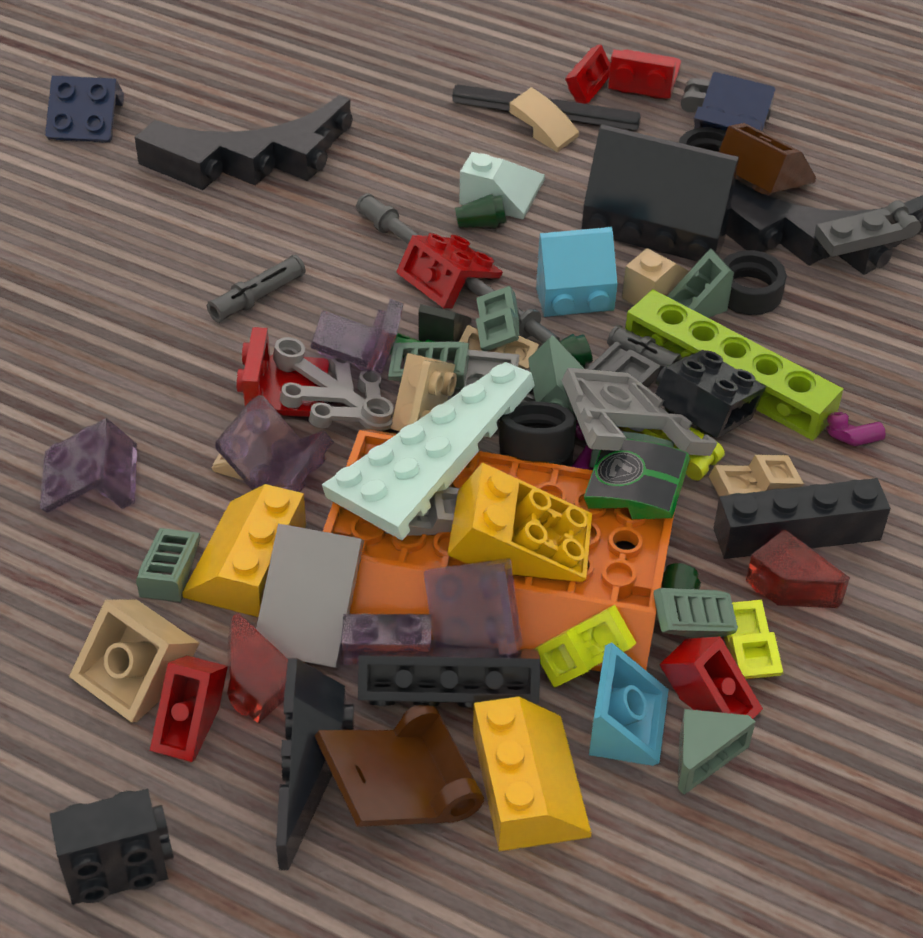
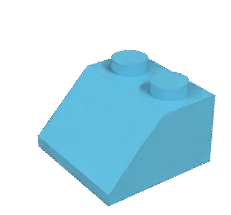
M612 228L540 233L536 290L544 317L615 310L618 283Z

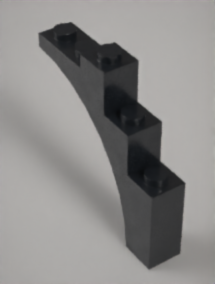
M338 95L322 108L302 118L257 130L235 132L199 131L176 127L154 120L134 137L138 164L200 190H204L214 180L218 179L222 173L256 186L262 179L271 174L274 168L309 181L318 171L325 167L327 162L326 149H329L336 139L349 130L353 116L351 114L350 99Z
M735 179L726 235L745 250L765 252L781 244L810 266L821 259L830 257L814 235L817 224L879 209L856 211L825 210L796 205L762 194ZM923 195L904 202L909 209L908 215L915 216L921 223V229L918 234L923 232ZM904 240L838 256L865 275L876 268L884 267L892 257V247L898 246Z

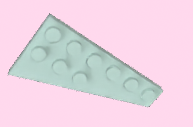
M507 362L495 366L488 374L473 384L465 386L461 392L443 404L435 406L431 412L413 424L405 426L398 434L383 444L372 448L368 454L350 466L339 470L334 477L322 484L326 498L396 538L403 540L410 532L408 524L416 515L422 517L431 508L430 498L436 491L446 490L478 453L477 444L483 437L491 438L498 429L496 423L502 415L512 413L535 386L532 373Z

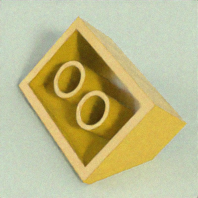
M264 484L230 501L182 592L183 598L259 617L278 523L306 528L304 493Z
M521 697L474 703L473 737L498 851L590 838L591 829L561 716Z

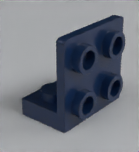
M714 72L702 107H697L694 117V129L710 127L727 131L729 125L746 123L763 132L774 97L775 87Z
M52 75L45 136L49 140L111 142L115 106H123L124 92L117 79Z

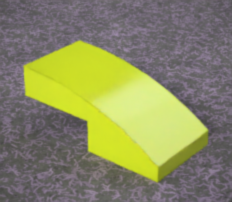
M762 600L732 602L738 629L736 633L724 637L726 647L745 679L782 676L783 669L775 633L769 632Z
M613 605L534 649H538L540 664L555 688L602 663L605 645L613 643L625 652L637 643L617 607Z

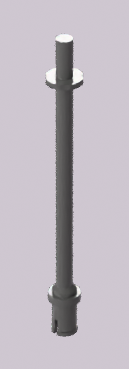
M366 193L357 201V212L371 220L378 231L382 233L391 231L407 244H409L412 235H419L399 220L397 209L390 205L385 206L374 198L372 194ZM467 277L464 283L465 287L479 297L495 291L479 278ZM518 308L519 336L523 338L533 336L542 344L552 335L560 341L558 336L540 324L541 313L538 310L528 309L524 312Z

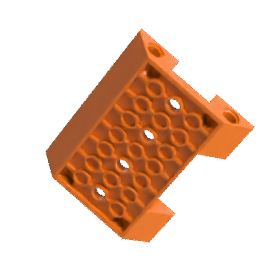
M370 429L359 430L346 467L368 454L372 448L383 444L396 434ZM478 451L449 485V487L460 488L483 462L592 513L587 576L583 582L484 572L447 555L451 532H440L436 535H407L403 540H400L391 534H386V531L333 502L322 532L364 540L347 624L473 648L534 649L569 628L615 605L637 643L624 653L643 669H647L657 614L653 594L654 590L661 588L674 515L673 518L632 519L628 508L588 509L584 495L593 470L547 462L527 461L512 456ZM620 541H627L632 543L635 548L624 550L618 548L615 544ZM602 663L594 666L591 670L601 672Z

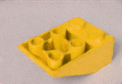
M482 462L458 490L447 555L484 572L583 582L587 576L592 513Z

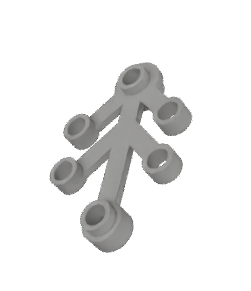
M290 337L280 338L276 341L273 360L277 368L285 372L296 370L319 386H301L292 382L284 384L279 398L282 405L288 408H297L302 405L303 400L345 403L349 407H331L329 404L322 402L313 404L309 415V422L317 428H327L332 424L333 420L360 422L367 429L376 431L390 429L393 424L394 407L388 399L381 397L380 384L382 378L378 372L363 370L359 374L357 388L365 394L364 399L354 392L351 376L353 359L349 353L345 351H334L331 353L329 370L335 374L336 379H334L303 358L305 346L301 341Z

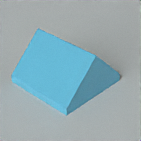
M613 643L605 645L589 755L651 766L659 764L669 689Z

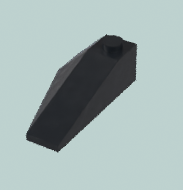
M288 658L284 695L286 740H282L281 757L282 781H285L286 784H280L276 836L279 870H289L332 777V772L315 738L318 730H354V704H346L345 685L298 658Z

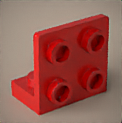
M429 233L428 236L412 235L396 273L442 308L453 309L467 277L500 279L503 271L493 265V258L469 247L470 242L463 237L451 235L448 238L435 233Z

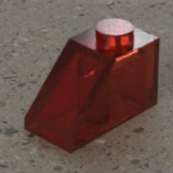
M784 529L751 555L746 582L758 594L764 595L777 606L838 608L843 603L850 577Z
M236 613L231 618L228 634L227 695L236 711L244 716L249 715L259 724L284 702L288 659L245 618Z

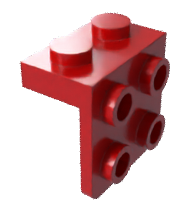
M614 49L611 55L608 89L619 90L623 93L648 95L652 98L670 99L681 67V60L675 57L628 49Z
M252 327L250 342H244L242 347V364L245 365V368L238 369L237 392H243L245 413L273 409L277 415L309 417L312 405L324 402L303 400L301 406L288 408L282 405L279 400L281 388L284 384L290 382L301 386H319L296 370L285 372L277 368L273 355H270L268 328ZM303 357L329 375V361L326 358Z

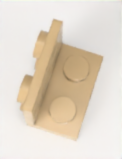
M407 353L392 419L393 424L390 429L400 431L405 426L413 424L431 412L435 406L446 402L448 396L453 394L457 382V375L454 373L455 364Z

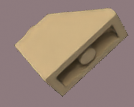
M646 248L625 267L622 299L635 305L652 289L667 296L689 271Z

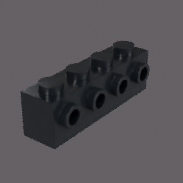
M878 478L813 484L810 486L772 489L743 494L734 493L719 496L713 529L724 559L879 541L882 539L891 508Z
M361 646L358 660V700L369 701L370 705L390 706L394 705L395 701H413V705L438 706L440 702H458V706L474 708V703L511 697H521L534 704H539L540 656L538 649Z

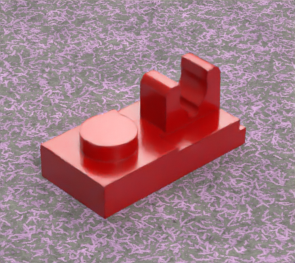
M602 44L591 48L565 78L568 90L577 103L589 104L609 78L610 61Z

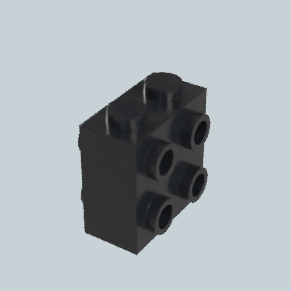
M701 350L688 357L685 356L676 363L666 365L656 379L658 388L655 394L664 400L662 406H664L669 414H681L691 421L698 431L705 435L708 434L710 437L719 438L753 418L766 386L756 381L755 376L750 372L736 369L725 363L719 354L708 350Z
M148 788L139 791H123L112 798L88 804L77 803L66 807L64 810L49 813L56 854L72 905L82 902L96 903L104 900L108 895L130 889H148L157 882L168 879L165 861L174 858L163 806L152 807Z

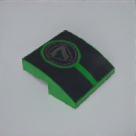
M625 439L620 451L600 450L584 495L588 509L628 508L632 519L673 518L690 461L689 454L663 444L634 439Z

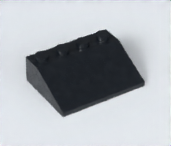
M602 124L599 128L583 205L581 230L611 227L615 241L697 262L709 249H712L719 255L725 241L739 157Z

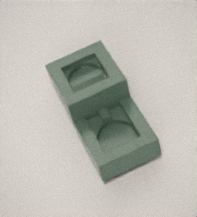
M511 286L476 298L479 318H476L482 351H488L517 341L519 339V315L516 295Z

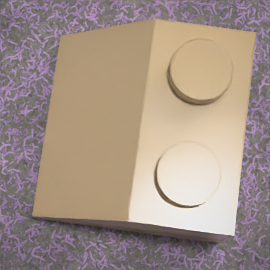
M105 600L69 677L130 722H137L160 701L168 662L186 655L193 657L199 642L138 600Z

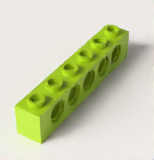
M654 289L627 312L625 329L641 337L649 336L656 340L655 344L680 354L682 359L701 350H708L719 354L723 361L730 366L753 374L756 381L766 386L756 410L812 441L827 427L828 416L833 412H838L844 388Z

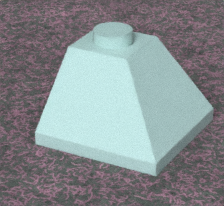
M471 152L460 171L459 204L464 205L492 193L493 197L502 195L505 215L524 219L545 180V174L504 159Z

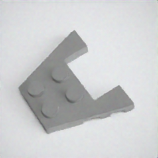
M567 368L562 383L590 449L620 451L626 437L618 427H628L639 432L644 429L663 430L679 450L685 451L689 455L711 456L717 445V442L708 434L704 435L701 439L689 430L692 422L683 415L669 414L662 409L661 406L664 400L629 373Z

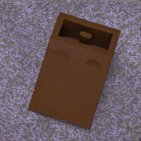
M746 123L728 126L719 153L739 157L735 179L747 180L753 184L752 188L766 195L815 183L816 176L802 151Z

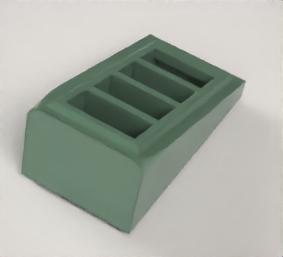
M394 343L388 380L401 381L404 370L401 369L403 355L411 353L432 359H440V361L445 362L447 360L454 361V373L457 375L455 388L465 387L470 355L469 343Z
M159 528L136 578L139 597L181 602L182 592L186 586L200 542L199 532ZM167 542L182 543V544H185V545L172 544V543H167ZM164 551L179 552V553H181V555H178V554H170V553H163V552H164ZM160 561L176 563V565L160 563ZM157 571H158V572H167V573H172V574H171V575H168V574H160V573H157Z
M659 588L654 590L653 595L662 633L690 638H723L736 633L738 629L731 596L727 592Z

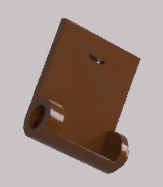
M417 705L411 707L403 714L402 719L394 730H318L315 735L317 743L357 827L458 822L473 815L484 803V796L440 713L433 706Z

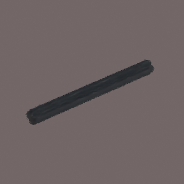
M457 84L453 89L452 100L456 104L509 112L510 102L521 94ZM548 98L572 122L598 126L603 124L630 131H637L640 126L641 113Z

